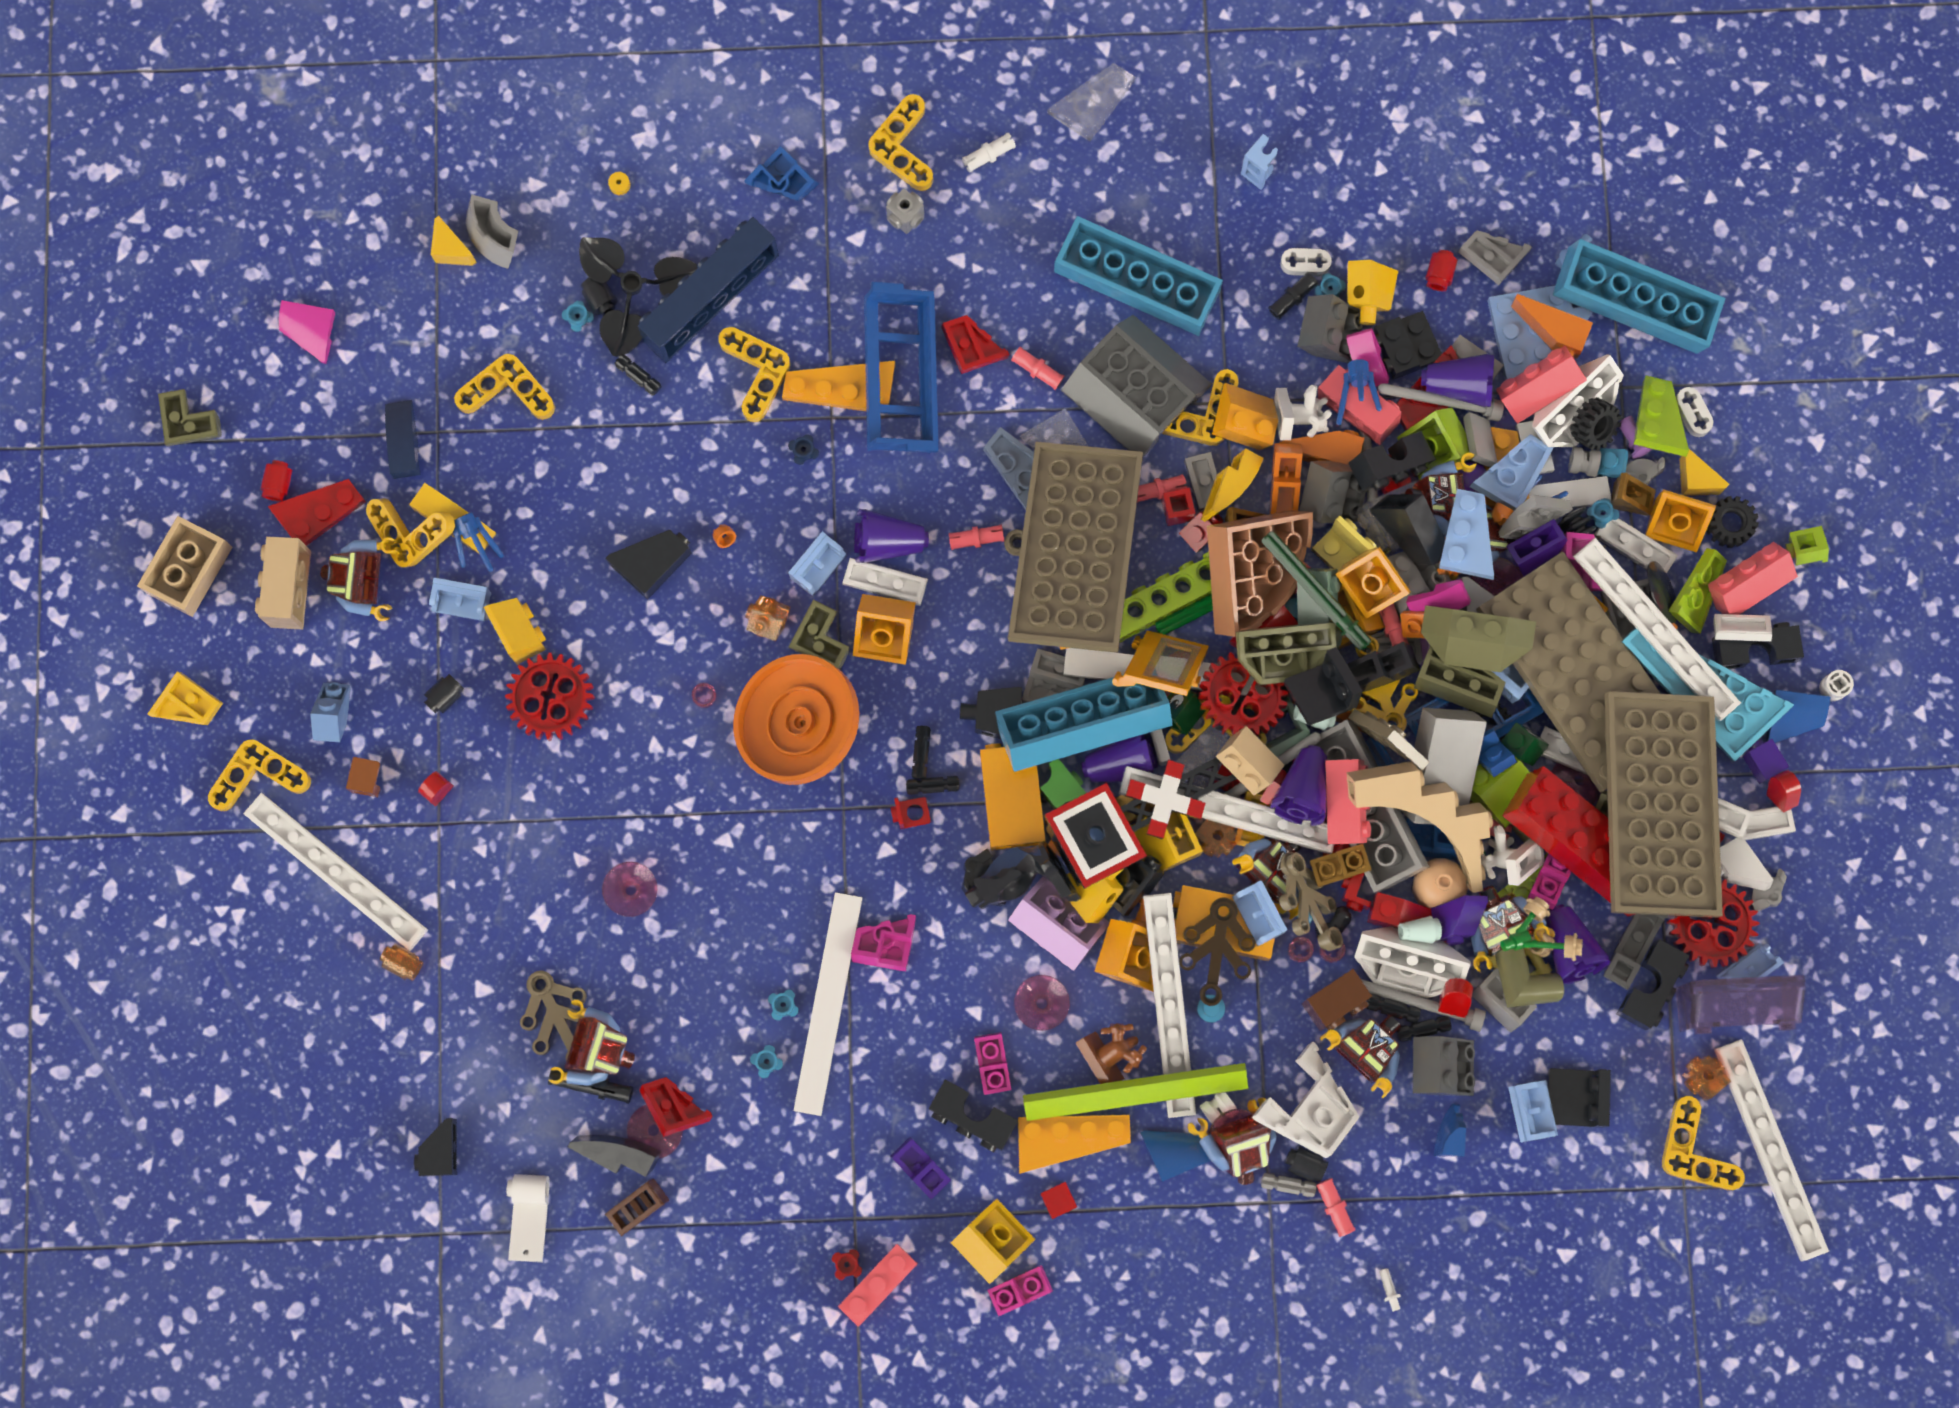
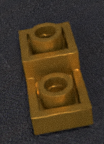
M1363 844L1310 860L1318 887L1371 871Z

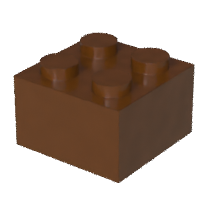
M1351 969L1306 999L1302 1005L1319 1031L1325 1028L1329 1031L1344 1023L1346 1020L1343 1016L1347 1013H1350L1353 1017L1368 1007L1367 1000L1372 995L1356 971Z

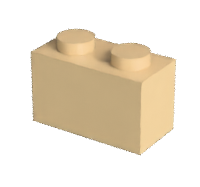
M1247 726L1231 736L1216 755L1217 759L1253 795L1268 787L1284 767V764Z

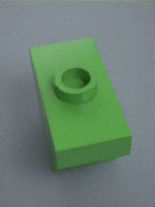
M1060 759L1049 763L1048 768L1051 772V778L1040 787V793L1054 810L1086 794L1081 787L1083 781L1074 770L1070 773Z

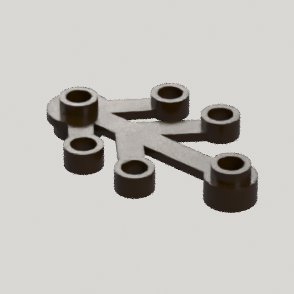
M1225 897L1216 899L1210 906V915L1195 926L1186 927L1183 932L1184 939L1187 942L1195 943L1199 940L1200 934L1216 924L1215 933L1212 938L1191 953H1184L1179 958L1180 967L1183 970L1189 971L1195 967L1199 960L1211 952L1207 983L1200 989V999L1208 1006L1217 1005L1222 999V991L1218 986L1223 954L1233 966L1236 977L1246 979L1251 974L1249 964L1241 960L1225 938L1227 926L1237 937L1241 950L1245 952L1252 951L1255 947V940L1244 931L1236 920L1238 914L1236 904L1231 899ZM1226 906L1229 909V913L1226 916L1219 915L1218 910L1220 907ZM1190 929L1197 932L1196 938H1187V931ZM1243 939H1251L1252 945L1249 948H1244L1242 946ZM1185 957H1190L1193 963L1191 966L1186 967L1182 964V960ZM1239 966H1246L1248 972L1245 975H1239L1237 973ZM1214 989L1216 991L1215 997H1206V990Z

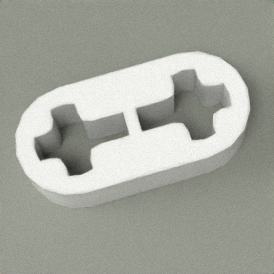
M1291 248L1283 253L1280 266L1283 272L1289 275L1304 276L1305 273L1309 272L1313 276H1322L1329 271L1332 260L1330 254L1322 249ZM1291 256L1295 257V261L1298 262L1295 267H1290V262H1286L1289 261ZM1320 257L1324 264L1322 268H1317L1316 263L1308 262H1315L1316 258Z
M1692 387L1683 388L1676 396L1681 419L1691 435L1703 437L1713 427V418L1698 390ZM1685 395L1687 398L1692 397L1694 399L1691 406L1689 403L1684 404L1682 402ZM1697 418L1699 421H1705L1706 424L1703 426V430L1700 426H1694Z

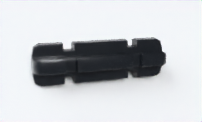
M621 354L616 359L615 366L620 371H625L630 379L640 387H644L645 391L650 395H656L661 389L660 382L655 378H651L650 374L635 362L632 363L631 359L625 354Z
M920 725L916 727L915 738L917 740L914 743L913 763L915 764L912 766L911 774L912 778L915 779L926 778L927 774L925 764H928V739H930L931 729L928 726Z
M956 775L947 776L946 779H943V777L921 778V781H917V779H908L906 781V791L909 795H915L918 792L923 794L944 792V790L951 792L958 791L960 788L959 778Z
M1373 994L1367 1000L1369 1006L1366 1008L1375 1012L1379 1010L1382 1014L1398 1019L1406 1018V1021L1412 1023L1419 1021L1421 1015L1419 1008L1413 1006L1408 1008L1406 1004L1386 998L1382 1000L1381 997Z
M1448 1016L1437 1017L1436 1020L1429 1019L1412 1023L1411 1026L1397 1027V1036L1399 1041L1405 1042L1412 1040V1037H1426L1437 1034V1031L1441 1033L1450 1031L1452 1025Z

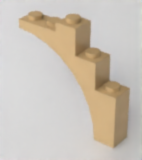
M1412 762L1346 772L1348 797L1356 808L1373 806L1398 808L1417 814L1433 823L1446 835L1453 845L1462 872L1467 878V888L1472 893L1483 891L1482 881H1485L1486 874L1483 865H1481L1480 855L1484 854L1481 839L1490 838V827L1493 826L1490 811H1487L1480 803L1459 806L1457 792L1446 782L1424 786L1423 772Z

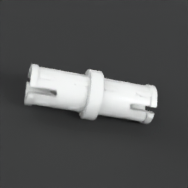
M1006 133L989 144L985 142L982 144V148L966 157H962L964 165L968 166L967 170L971 173L989 161L990 163L995 162L996 157L1016 148L1014 140H1010L1011 135Z

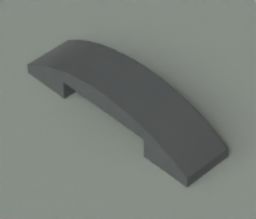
M1633 915L1611 956V964L1606 968L1603 977L1628 990L1641 967L1640 964L1668 915Z

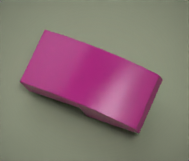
M1372 328L1347 335L1346 339L1352 361L1357 359L1368 361L1369 371L1373 372L1375 386L1389 383L1390 377L1380 357L1381 348Z
M1460 579L1436 584L1432 592L1408 596L1406 604L1410 611H1425V605L1459 610L1469 605L1471 599Z
M1548 853L1527 898L1534 899L1539 897L1549 905V909L1553 910L1565 883L1569 879L1571 871Z
M1001 1032L974 1037L984 1095L1010 1091L1011 1084Z
M1041 1265L987 1291L998 1316H1001L1053 1292V1289Z

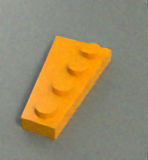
M895 361L879 362L880 404H890ZM865 364L788 371L785 375L782 399L785 401L866 411Z
M1130 1115L1058 1116L1027 1121L1026 1117H1018L1019 1174L1130 1144Z

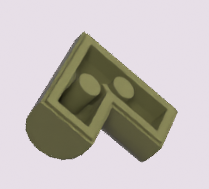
M185 389L158 394L166 446H175L222 436L219 416L215 410L189 414Z
M813 599L789 648L800 654L822 658L840 670L847 658L849 646L826 636L838 612Z
M1524 948L1516 951L1513 949L1507 951L1500 950L1495 954L1507 1008L1559 1002L1563 998L1564 984L1559 974L1549 973L1530 976Z

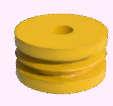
M615 172L609 177L608 184L612 193L624 195L629 191L630 181L625 173Z

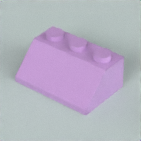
M1044 876L1026 894L1008 919L1020 931L1032 938L1042 948L1046 949L1073 971L1087 956L1109 925V921L1104 917L1099 923H1086L1073 905L1066 898H1061L1053 883Z

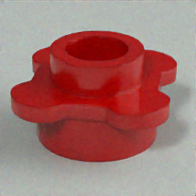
M851 1249L848 1253L841 1254L836 1252L833 1254L832 1261L836 1267L835 1277L838 1280H843L847 1276L853 1275L858 1277L861 1275L862 1268L858 1264L859 1252L857 1250ZM849 1262L850 1266L845 1267L844 1263Z

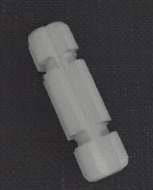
M1265 1173L1262 1176V1188L1270 1190L1276 1188V1191L1297 1195L1302 1193V1196L1307 1197L1315 1196V1182H1301L1300 1179L1285 1176L1275 1177L1274 1174Z

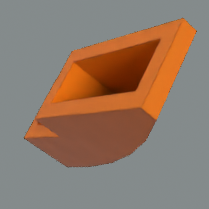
M1274 444L1270 514L1291 510L1298 511L1303 456L1302 444Z

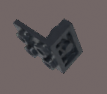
M1337 647L1327 650L1322 665L1284 680L1285 687L1308 725H1313L1357 708L1363 692Z
M1549 1069L1548 1092L1555 1124L1597 1128L1609 1127L1611 1070Z

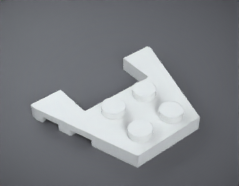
M1311 1042L1295 1062L1315 1080V1083L1292 1114L1289 1116L1270 1097L1262 1103L1252 1118L1327 1158L1333 1154L1359 1119V1115L1341 1086L1338 1087L1330 1075L1332 1070L1327 1062L1323 1063L1317 1053L1319 1051L1318 1046Z

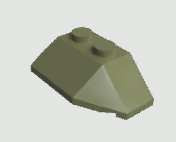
M1425 605L1421 633L1446 665L1501 672L1532 649L1536 621Z
M1335 623L1286 625L1246 629L1236 632L1238 661L1259 685L1282 683L1285 678L1320 666L1324 661L1327 650L1337 647Z

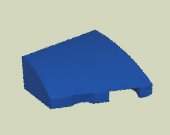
M782 146L763 165L759 164L744 180L747 185L796 201L804 198L819 184Z
M1452 1104L1441 1122L1434 1150V1156L1437 1157L1465 1156L1466 1125L1463 1120V1114L1460 1113V1104Z
M1147 1130L1140 1132L1162 1182L1211 1161L1199 1142L1201 1140L1199 1135Z

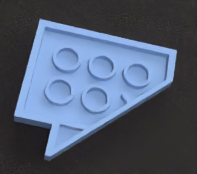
M1555 286L1489 297L1487 301L1500 361L1504 365L1502 367L1504 379L1507 380L1518 376L1524 372L1526 367L1540 362L1553 351L1511 307L1517 294L1588 320L1593 312L1582 307L1572 308L1570 302L1553 296Z

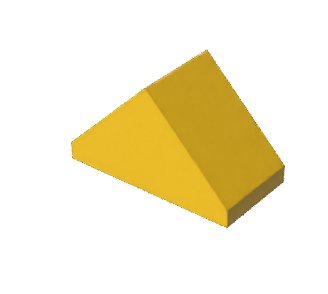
M437 216L434 219L431 256L435 263L470 266L477 263L468 248L440 216Z
M1690 449L1686 457L1681 456L1679 459L1683 496L1720 495L1729 486L1727 481Z

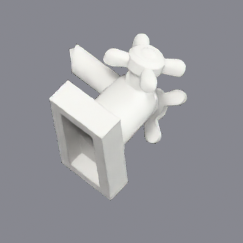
M1311 385L1304 393V404H1292L1287 388H1276L1274 404L1279 419L1277 430L1280 440H1291L1293 425L1312 424L1313 428L1307 433V436L1310 438L1314 437L1316 432L1323 431L1327 433L1329 431L1327 419L1331 417L1332 412L1330 410H1326L1325 413L1322 412L1321 409L1328 402V398H1316V385Z
M1500 825L1494 826L1495 840H1488L1489 846L1494 848L1493 855H1480L1481 865H1483L1490 879L1496 878L1492 867L1496 866L1507 869L1508 884L1516 886L1525 881L1545 861L1543 848L1531 839L1527 840L1518 849L1510 848L1509 846L1514 843V838L1509 837L1506 840L1505 830Z

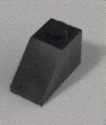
M446 1118L419 1146L418 1154L414 1156V1169L419 1171V1176L457 1175V1119Z

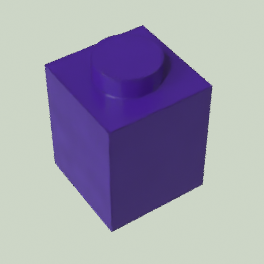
M1759 739L1749 748V752L1742 756L1759 784L1789 768L1773 739L1765 743L1762 739Z

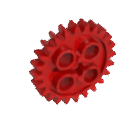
M1229 652L1227 661L1220 656L1217 660L1218 665L1210 664V672L1205 671L1203 675L1206 681H1201L1199 688L1204 691L1200 692L1198 699L1206 700L1201 704L1200 709L1209 710L1205 719H1215L1212 725L1213 728L1222 725L1221 734H1225L1229 729L1232 730L1233 736L1245 726L1257 737L1260 730L1267 734L1270 730L1269 725L1272 727L1277 725L1278 721L1276 718H1282L1284 712L1281 709H1285L1288 704L1282 700L1288 695L1287 691L1281 690L1285 686L1284 682L1259 685L1254 680L1236 715H1232L1231 711L1251 675L1238 661V657L1235 658L1232 652ZM1231 674H1240L1243 678V681H1235L1231 677ZM1263 686L1267 690V694H1259L1255 687ZM1219 696H1227L1231 704H1223L1220 702ZM1243 709L1253 710L1255 717H1247Z
M548 653L547 660H544L540 654H537L536 663H533L528 658L527 668L518 665L521 671L520 675L511 674L512 678L516 681L515 684L510 683L506 685L513 691L505 695L507 700L513 701V703L506 706L508 711H515L510 718L512 721L520 719L517 727L523 729L527 726L525 733L528 736L536 731L535 736L537 740H540L543 734H546L548 741L552 740L553 734H556L562 740L564 731H567L572 736L573 731L571 727L575 726L581 729L582 726L579 720L589 719L584 713L585 710H593V707L587 701L595 699V696L587 693V691L594 687L592 683H584L590 678L587 673L579 675L583 667L579 664L573 668L574 660L572 658L564 663V656L562 654L558 656L557 660H554L552 653ZM555 674H558V678L553 686V677ZM546 675L547 681L543 686L538 687L534 685L536 677ZM564 682H572L573 689L569 693H562L560 691V687ZM552 691L556 697L547 702L544 696L550 695ZM539 701L540 705L537 711L533 713L527 712L528 703ZM559 707L566 709L563 718H553L555 709ZM547 708V717L545 720H542V715Z
M1726 879L1721 881L1723 916L1714 917V922L1734 926L1737 928L1736 932L1724 926L1712 928V923L1694 920L1689 916H1675V918L1667 921V924L1675 926V929L1668 934L1677 935L1678 937L1673 945L1682 944L1683 948L1681 951L1691 953L1689 961L1692 962L1698 957L1701 967L1708 960L1711 968L1717 967L1718 960L1722 967L1728 966V958L1733 963L1738 962L1737 954L1741 956L1748 954L1744 946L1749 948L1754 946V943L1749 938L1758 936V933L1752 930V927L1760 924V922L1752 920V916L1756 915L1758 911L1749 910L1748 908L1754 901L1749 900L1745 902L1743 898L1747 892L1743 891L1737 894V884L1727 888ZM1726 907H1731L1735 911L1734 920L1726 918L1724 914ZM1696 916V917L1701 918V919H1703V920H1709V919L1713 918V917H1699V916ZM1692 925H1696L1701 929L1702 936L1700 939L1692 936ZM1719 933H1723L1728 937L1729 944L1727 947L1719 944Z

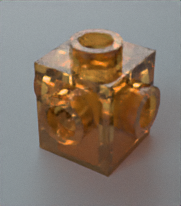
M760 595L756 603H750L746 611L745 618L749 619L746 630L755 633L759 637H765L776 642L785 628L790 606L777 602L773 598Z
M1206 819L1195 833L1203 853L1211 858L1213 855L1219 858L1223 853L1228 856L1237 845L1234 841L1237 833L1234 832L1235 827ZM1213 835H1219L1221 840H1215Z
M1709 1055L1702 1058L1699 1056L1694 1057L1685 1065L1688 1070L1682 1074L1686 1079L1684 1082L1686 1087L1694 1095L1698 1093L1704 1101L1712 1099L1732 1082L1723 1072L1725 1070L1723 1064L1717 1058H1711Z

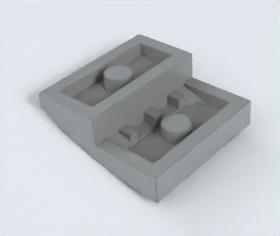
M1533 495L1508 517L1499 531L1500 538L1517 540L1552 519L1556 520L1572 511L1571 502L1565 499Z
M1037 648L1021 704L1082 687L1085 678L1063 676L1065 656Z

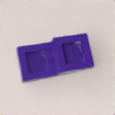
M911 1137L890 1156L930 1199H933L951 1181Z

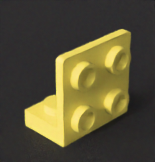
M1338 516L1331 530L1311 551L1330 569H1338L1339 571L1348 561L1366 550L1377 548V546L1370 538H1363L1357 532V526L1350 519L1346 518L1344 520L1341 516Z

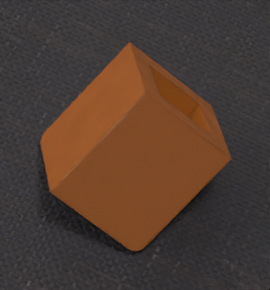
M353 757L346 789L351 793L378 798L380 787L376 782L380 763L378 761Z

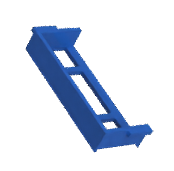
M872 282L871 289L864 296L867 451L892 450L927 452V454L931 452L937 453L938 413L934 291L904 289L903 284ZM878 303L917 306L918 335L879 332ZM879 342L918 344L920 407L880 404ZM880 413L920 416L921 440L881 438Z
M1529 688L1521 696L1527 706L1526 709L1505 721L1498 709H1495L1492 719L1496 726L1491 729L1495 731L1498 739L1508 734L1516 722L1523 725L1545 714L1544 709L1540 706ZM1437 697L1405 716L1407 721L1406 727L1409 726L1416 738L1419 727L1416 721L1421 717L1422 708L1438 709L1449 703V701ZM1371 737L1365 741L1378 767L1394 764L1381 743Z

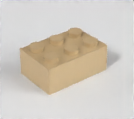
M177 516L137 587L146 594L193 617L233 547L217 535Z
M266 536V545L263 544L261 547V560L264 561L263 571H260L258 574V586L261 587L260 598L257 597L255 602V612L271 628L303 630L311 550L299 538Z

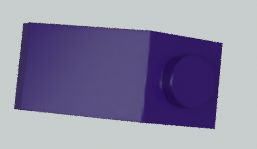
M1552 519L1506 547L1521 574L1525 577L1557 556L1568 540L1555 519Z
M1465 895L1431 908L1432 917L1439 919L1442 928L1441 938L1437 941H1447V945H1459L1464 943L1465 938L1474 936L1488 903L1487 896Z

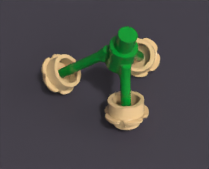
M1539 897L1526 900L1527 904L1523 910L1528 917L1516 929V933L1509 935L1508 939L1500 941L1503 951L1529 948L1532 953L1539 954L1540 957H1547L1553 949H1564V958H1573V961H1575L1576 956H1582L1583 939H1577V933H1574V936L1565 935V943H1555L1554 939L1547 934V931L1542 936L1545 942L1537 941L1534 936L1531 937L1527 928L1533 919L1542 922L1546 916H1550V912L1547 910L1549 905Z

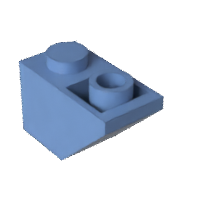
M337 682L323 683L310 713L313 740L341 741L347 725L350 685Z

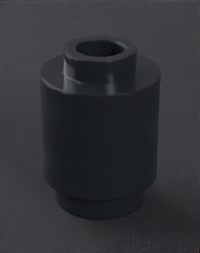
M590 278L582 282V294L595 315L601 314L604 316L609 311L615 310L617 299L607 283L595 282Z
M448 674L445 678L441 677L424 694L428 698L424 703L435 714L439 710L444 714L462 696L460 693L464 688Z
M1300 1145L1296 1149L1291 1148L1285 1159V1164L1288 1165L1287 1171L1311 1182L1313 1180L1318 1182L1322 1180L1329 1163L1323 1159V1156Z

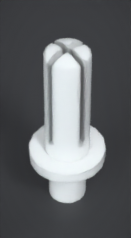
M1382 1269L1379 1271L1387 1295V1298L1384 1300L1385 1302H1390L1392 1311L1400 1310L1397 1298H1400L1401 1295L1396 1294L1389 1269Z

